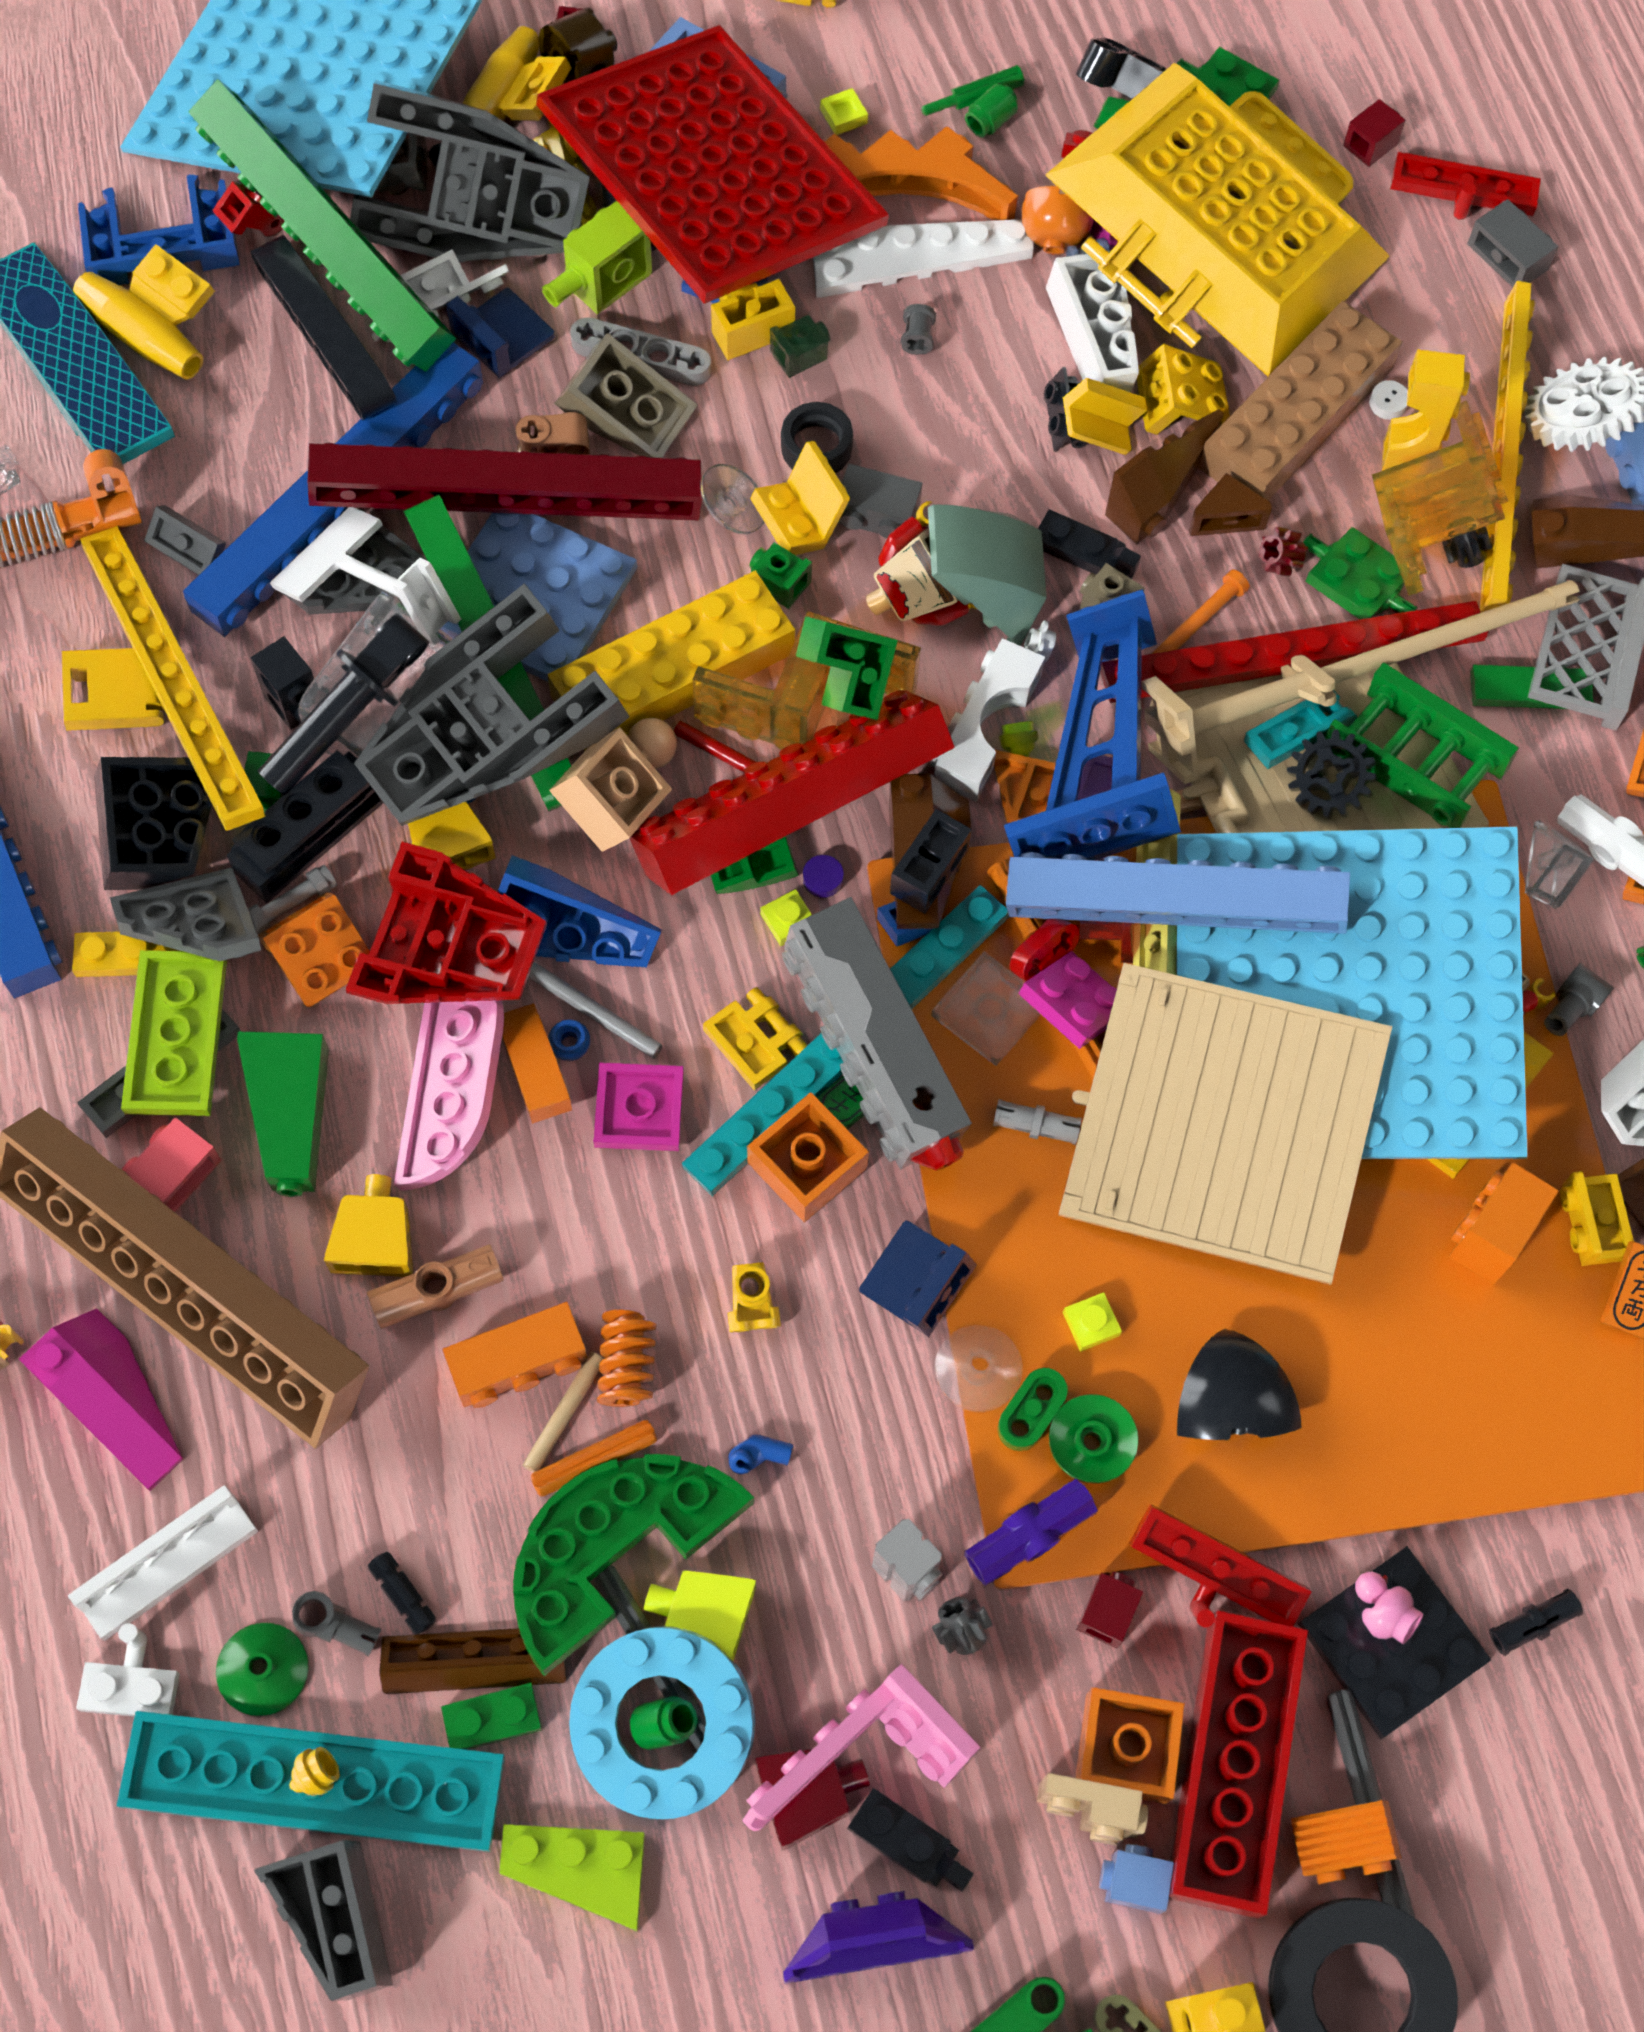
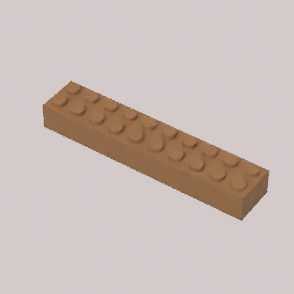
M41 1107L2 1130L0 1136L1 1199L313 1448H318L350 1420L370 1366L356 1352L349 1350L330 1335L323 1326L312 1321L298 1310L290 1300L279 1295L255 1273L247 1270L228 1255L222 1247L214 1244L195 1229L189 1221L182 1219L163 1204L157 1196L149 1193L131 1179L124 1170L117 1168L98 1153L92 1145L84 1142L66 1128L60 1120L52 1117Z

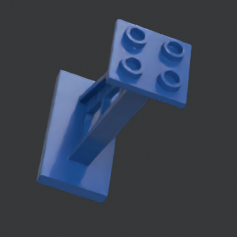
M1143 589L1121 595L1118 598L1091 607H1085L1066 615L1079 658L1046 811L1004 825L1014 857H1021V854L1027 852L1040 853L1049 859H1062L1064 855L1076 854L1086 857L1087 860L1094 861L1181 832L1164 772L1141 780V656L1143 649L1157 645ZM1118 658L1117 682L1111 687L1097 690L1102 662ZM1115 698L1114 736L1107 742L1087 747L1095 706L1102 701ZM1112 754L1111 790L1078 800L1085 764L1095 757Z

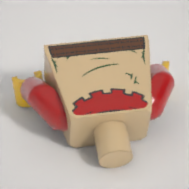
M932 501L924 502L917 509L915 518L909 517L889 534L878 557L881 568L873 574L880 588L866 595L867 604L875 615H880L892 608L901 622L912 619L913 622L919 625L943 626L968 614L970 608L977 609L971 603L964 606L932 577L929 528L923 531V526L929 527V521L924 517L923 509L931 504Z

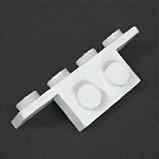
M450 250L400 276L433 313L439 317L437 310L445 307L456 296H459L465 303H468L472 300L469 295L470 293L481 288L484 294L503 285L501 277L506 275L509 269L505 264L469 282L453 250ZM375 332L371 334L375 342L381 339Z

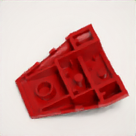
M402 841L388 876L393 890L369 955L359 952L345 989L346 993L384 1004L520 1000L547 922L503 893L502 895L485 884L483 879L474 873H468L453 863L452 859L442 852Z

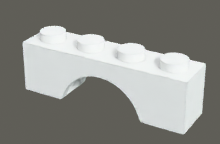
M1003 638L995 652L992 650L987 652L981 665L980 671L983 672L979 683L972 681L966 692L964 703L967 706L962 714L956 712L950 722L948 730L955 748L931 760L930 766L935 767L934 776L958 794L977 802L993 771L996 751L988 744L982 734L981 725L989 715L1000 709L1026 707L1042 676L1045 656Z

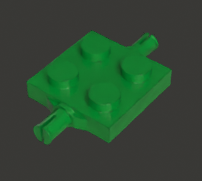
M1220 46L1207 63L1199 68L1183 58L1177 62L1179 66L1198 78L1228 106L1232 105L1244 93L1250 91L1261 93L1270 100L1279 85V79Z
M1351 527L1339 541L1329 546L1312 533L1303 541L1305 546L1308 547V551L1319 558L1318 563L1308 573L1305 582L1359 620L1376 617L1379 613L1389 608L1397 613L1418 609L1417 606L1399 595L1402 587L1410 580L1415 569L1354 527Z

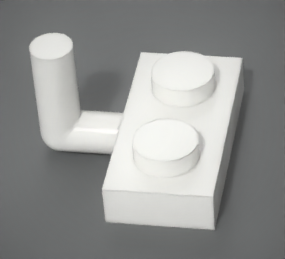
M131 1623L122 1625L118 1635L127 1644L124 1666L85 1662L76 1709L80 1712L133 1717L135 1716V1711L173 1715L180 1673L173 1670L142 1668L147 1636Z

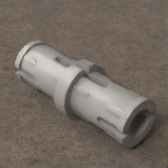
M999 1099L993 1126L1030 1133L1029 1138L1038 1139V1136H1043L1076 1145L1082 1118L1045 1111V1106L1041 1105L1032 1108Z

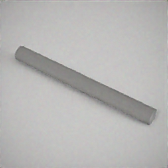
M533 962L528 976L530 979L654 1059L659 1054L662 1044L536 962Z

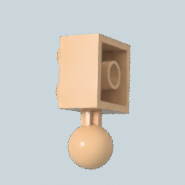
M645 718L636 722L630 728L627 735L621 728H618L599 742L589 746L549 791L603 852L629 839L672 790L656 769L665 766L674 757L677 748L676 735L666 722L657 718Z

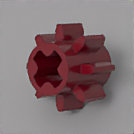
M1275 527L1274 535L1262 537L1263 541L1260 545L1258 557H1261L1262 561L1266 563L1264 571L1290 577L1292 568H1303L1308 547L1300 540L1301 532Z

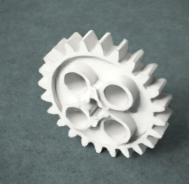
M1603 357L1598 364H1593L1591 359H1587L1584 366L1581 367L1573 362L1570 366L1571 370L1566 372L1562 369H1557L1556 378L1544 377L1545 386H1534L1535 395L1528 396V405L1525 407L1528 430L1532 432L1534 440L1541 439L1544 447L1553 443L1555 450L1558 451L1567 444L1570 452H1573L1578 445H1584L1586 451L1590 450L1592 443L1595 442L1604 447L1606 446L1607 438L1612 437L1619 441L1621 440L1620 432L1622 430L1633 432V423L1644 422V371L1642 367L1635 369L1634 362L1632 361L1623 366L1621 358L1616 359L1611 364L1607 363L1606 357Z

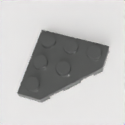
M383 525L351 555V557L397 579L419 558L427 561L425 557ZM341 569L334 571L303 602L284 594L309 615L405 609L399 597Z
M232 867L110 897L121 935L217 961L241 958L247 954L261 951L257 932Z

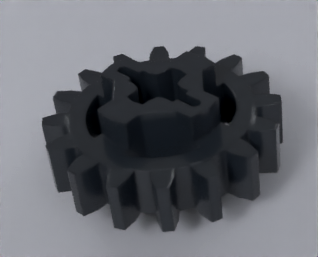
M1337 729L1333 730L1331 739H1326L1321 731L1317 732V742L1314 744L1304 739L1302 743L1306 749L1305 752L1302 754L1293 751L1291 754L1296 762H1298L1297 766L1287 767V773L1296 777V780L1288 784L1290 791H1301L1295 799L1299 806L1309 801L1308 812L1314 816L1321 808L1323 809L1325 819L1329 820L1332 817L1333 810H1338L1343 818L1347 817V807L1350 805L1357 810H1361L1362 806L1358 799L1361 795L1369 798L1372 797L1373 793L1366 785L1367 783L1377 782L1378 778L1376 774L1368 772V769L1376 765L1374 757L1363 758L1369 750L1368 746L1363 743L1355 747L1356 737L1352 733L1346 737L1345 741L1341 740L1340 732ZM1333 749L1344 750L1354 758L1342 759L1334 754ZM1318 755V760L1313 769L1306 771L1310 761ZM1334 766L1339 772L1336 774L1337 781L1334 783H1330L1325 777L1328 775L1327 768ZM1358 778L1356 786L1347 795L1346 789L1352 779ZM1321 789L1329 793L1331 800L1320 799L1310 791Z

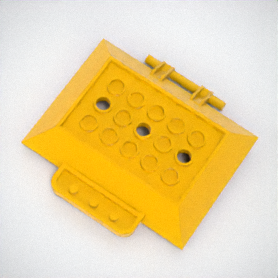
M1175 62L1046 174L1055 185L1118 241L1110 253L1092 237H1089L1081 247L1083 251L1099 264L1098 269L1114 284L1119 282L1155 315L1153 319L1169 334L1174 332L1192 349L1202 339V336L1184 321L1188 313L1194 309L1267 376L1303 342L1342 300L1345 301L1390 257L1372 236L1339 206L1354 186L1353 177L1346 168L1261 93L1254 91L1246 92L1232 105L1228 106L1198 78ZM1180 141L1185 145L1186 149L1177 147L1174 142ZM1229 191L1237 192L1242 199L1234 198ZM1289 240L1294 243L1297 250L1288 247L1284 241ZM1136 259L1141 261L1175 292L1166 303L1128 270Z

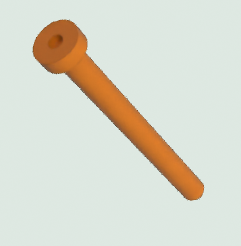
M1230 570L1223 577L1224 585L1151 654L1179 649L1233 596L1242 597L1250 589L1246 577L1237 570Z

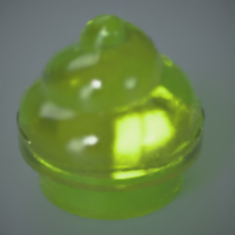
M1033 721L1001 725L1003 735L999 736V742L1002 748L1009 751V753L1029 757V752L1035 748L1036 741L1039 739V732L1034 730Z

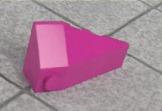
M97 1308L52 1327L19 1358L51 1393L149 1491L183 1460L169 1427L150 1391L149 1384L136 1361L128 1339Z

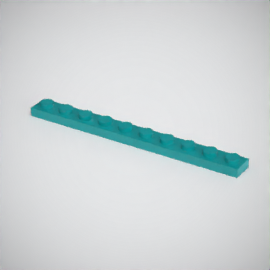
M981 885L941 921L939 928L932 929L890 968L911 1010L1009 918L1007 908ZM820 1033L682 1162L683 1169L713 1197L748 1164L747 1146L810 1092L817 1098L842 1075L840 1064L844 1062L837 1048L831 1050L826 1044L822 1033Z

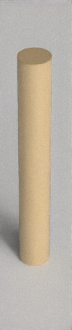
M590 1352L522 1464L524 1468L532 1473L541 1469L599 1373V1363L604 1359L602 1356L595 1352Z

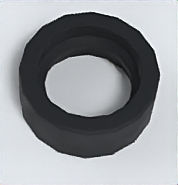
M817 401L802 404L791 410L784 419L781 430V451L783 459L793 470L803 450L794 441L796 434L805 428L817 426L827 428L839 437L838 446L822 454L827 458L834 473L841 471L850 460L853 448V429L851 421L846 414L832 404Z

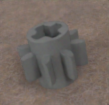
M955 1597L945 1602L939 1608L938 1617L941 1622L933 1625L932 1629L940 1645L944 1644L948 1653L956 1650L958 1654L969 1655L985 1645L987 1636L984 1629L991 1627L993 1623L985 1607H980L977 1599L969 1602L965 1597Z

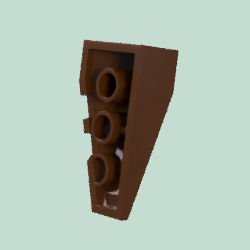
M1218 409L1190 424L1180 438L1174 433L1165 438L1164 445L1160 449L1155 450L1152 446L1145 448L1114 472L1105 516L1136 545L1147 536L1151 538L1156 536L1166 525V519L1199 467L1205 442L1221 426L1224 416L1221 410Z
M1578 495L1533 499V545L1537 569L1562 566V564L1575 565L1644 557V505Z
M904 774L890 781L889 821L893 871L935 809L972 829L969 801L932 774ZM962 861L926 914L895 897L897 929L939 928L951 894L952 884L956 873L959 872Z

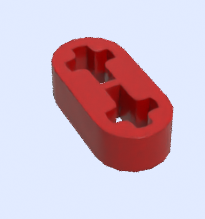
M1048 919L1014 951L1010 960V971L1021 980L1028 981L1074 950L1079 941V928L1069 920Z

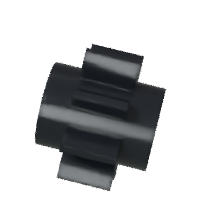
M1472 519L1455 522L1447 530L1448 537L1441 539L1448 563L1457 561L1458 565L1462 568H1470L1482 563L1486 558L1485 550L1493 548L1486 525L1483 523L1477 526L1476 522Z

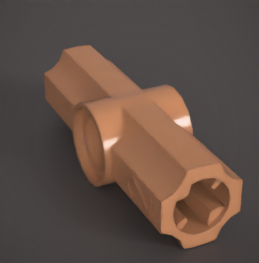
M489 1244L442 1263L435 1261L425 1263L419 1267L416 1273L368 1291L367 1295L379 1327L383 1329L429 1310H446L452 1306L455 1300L504 1281L492 1247ZM442 1279L447 1282L443 1291L437 1294L425 1292L427 1284L432 1280Z

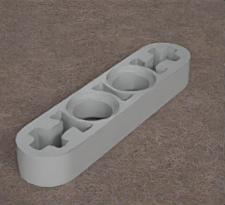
M581 318L571 326L570 335L573 350L584 357H587L593 347L609 333L619 342H630L633 345L630 351L665 379L697 386L705 383L711 375L710 356L706 350L700 347L594 318ZM588 334L594 335L590 336L587 341L582 340V338H586ZM654 351H664L669 355L663 362H654L648 358ZM675 357H680V360L677 359V366H675ZM694 362L700 364L694 370L688 369V367H692Z

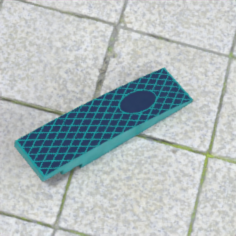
M33 242L1 258L0 325L74 433L80 436L89 451L93 452L99 449L111 450L119 455L122 463L125 464L174 438L173 429L159 408L38 246Z

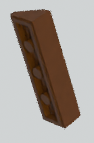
M519 1628L382 1636L379 1676L384 1694L512 1687L532 1683V1685L561 1684L566 1681V1659L546 1676H543L531 1659L522 1640Z

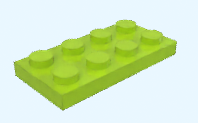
M140 950L121 1104L124 1114L211 1116L227 960L217 961L184 951Z

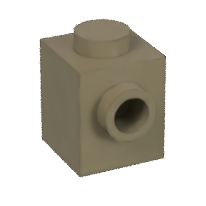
M1106 563L1097 575L1092 572L1083 582L1080 588V593L1083 594L1080 610L1118 598L1124 594H1130L1141 589L1144 591L1145 587Z

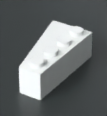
M1088 254L1055 258L1046 290L1082 380L1087 377L1131 393L1139 374L1135 335L1131 330L1132 309L1131 304H1128L1127 290L1119 282L1114 284L1098 269L1099 264Z

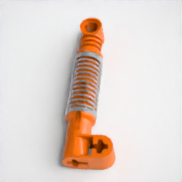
M99 449L91 452L85 458L83 469L91 496L64 504L57 500L45 503V505L41 504V510L33 506L32 513L27 509L23 510L24 515L16 511L14 518L7 513L6 520L0 517V567L3 568V562L6 561L12 566L13 559L21 563L20 557L23 556L29 561L30 554H34V557L38 559V552L42 551L43 555L46 556L48 549H51L52 553L55 554V547H59L61 551L73 548L76 541H80V538L116 526L119 529L142 523L119 455L111 450ZM102 475H110L114 490H106Z

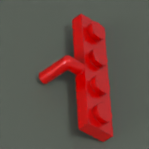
M1398 151L1394 162L1390 189L1454 201L1453 214L1458 220H1463L1467 217L1471 205L1493 209L1507 199L1526 215L1534 216L1538 204L1541 178Z
M1149 1504L1129 1542L1130 1546L1137 1551L1200 1583L1190 1603V1611L1198 1624L1204 1628L1212 1626L1215 1622V1615L1210 1609V1605L1217 1593L1271 1622L1292 1627L1312 1593L1309 1587L1152 1504Z

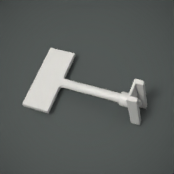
M348 507L270 582L274 589L303 602L334 571L341 569L399 597L418 631L433 646L440 641L436 633L448 621L457 624L461 620L430 562L419 558L397 579L351 557L383 525L380 519L355 507Z

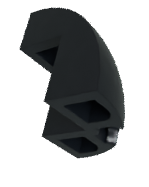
M1228 1329L1219 1331L1205 1343L1194 1359L1182 1389L1177 1417V1436L1208 1440H1229L1233 1434L1243 1435L1248 1433L1258 1435L1259 1438H1266L1302 1428L1299 1405L1293 1387L1281 1366L1268 1351L1249 1337Z

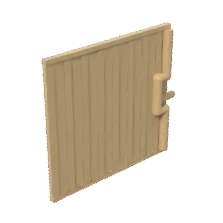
M1397 662L1389 665L1403 674ZM1376 670L1335 683L1334 690L1340 696L1339 702L1344 707L1349 706L1357 717L1372 701V698L1367 693ZM1282 675L1181 691L1175 694L1193 710L1283 679ZM1302 697L1195 734L1199 779L1190 782L1192 785L1184 788L1183 797L1188 800L1199 798L1216 833L1449 828L1437 823L1432 816L1378 781L1367 783L1366 786L1373 793L1372 797L1369 798L1361 795L1358 800L1361 803L1362 809L1357 810L1352 805L1348 806L1347 817L1345 818L1341 816L1338 810H1333L1331 819H1325L1323 809L1321 808L1313 816L1308 812L1309 801L1299 806L1295 799L1301 791H1290L1288 784L1296 780V777L1287 773V767L1297 766L1298 762L1291 756L1272 768L1267 769L1245 744L1244 738L1247 731L1306 700ZM1386 708L1364 733L1363 737L1382 749L1406 720ZM1419 730L1396 758L1417 770L1440 741L1423 730ZM1318 755L1313 757L1306 771L1313 769L1318 760ZM1449 756L1430 780L1451 792L1461 780L1462 775L1451 756ZM1334 766L1327 768L1328 775L1325 777L1330 783H1334L1337 781L1336 774L1339 772ZM1358 778L1352 779L1346 789L1347 795L1356 786ZM1321 789L1310 791L1320 799L1331 800L1329 793ZM1470 793L1464 802L1469 804L1471 809L1462 828L1488 827L1489 822L1484 816L1472 793Z
M1123 963L1091 1091L1089 1093L1076 1090L1072 1094V1099L1075 1103L1087 1107L1060 1206L1059 1216L1331 1285L1393 1026Z

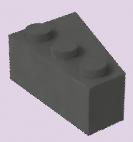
M341 1840L253 1869L260 1882L266 1885L278 1906L276 1909L281 1918L292 1929L301 1945V1952L330 2001L350 2000L393 1986L361 1842Z

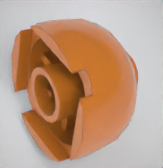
M1058 186L1037 187L1026 192L1022 204V224L1026 235L1036 245L1043 247L1044 252L1053 255L1063 254L1067 247L1072 245L1078 246L1087 238L1092 230L1094 219L1068 195L1060 194Z

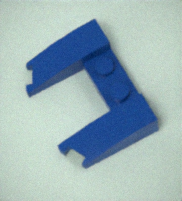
M186 175L193 218L192 224L122 235L113 187L102 191L107 204L93 209L90 213L82 202L78 203L86 272H93L117 285L129 284L128 272L136 269L155 244L182 264L200 260L203 271L240 265L235 234L212 211L227 190L225 180L220 179L218 190L212 191L199 188L200 180L198 175Z

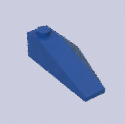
M514 855L510 858L498 889L500 894H506L547 922L536 957L556 958V961L570 962V959L592 960L602 965L647 968L662 929L550 869Z

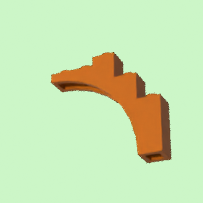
M948 126L944 127L918 150L913 147L911 142L901 138L892 130H889L861 154L851 143L845 142L835 133L824 141L872 196L894 194L930 196L965 206L983 214L992 221L1015 220L1018 195L1008 185L1002 184L990 175L982 165L973 162L974 146L964 136L957 134Z

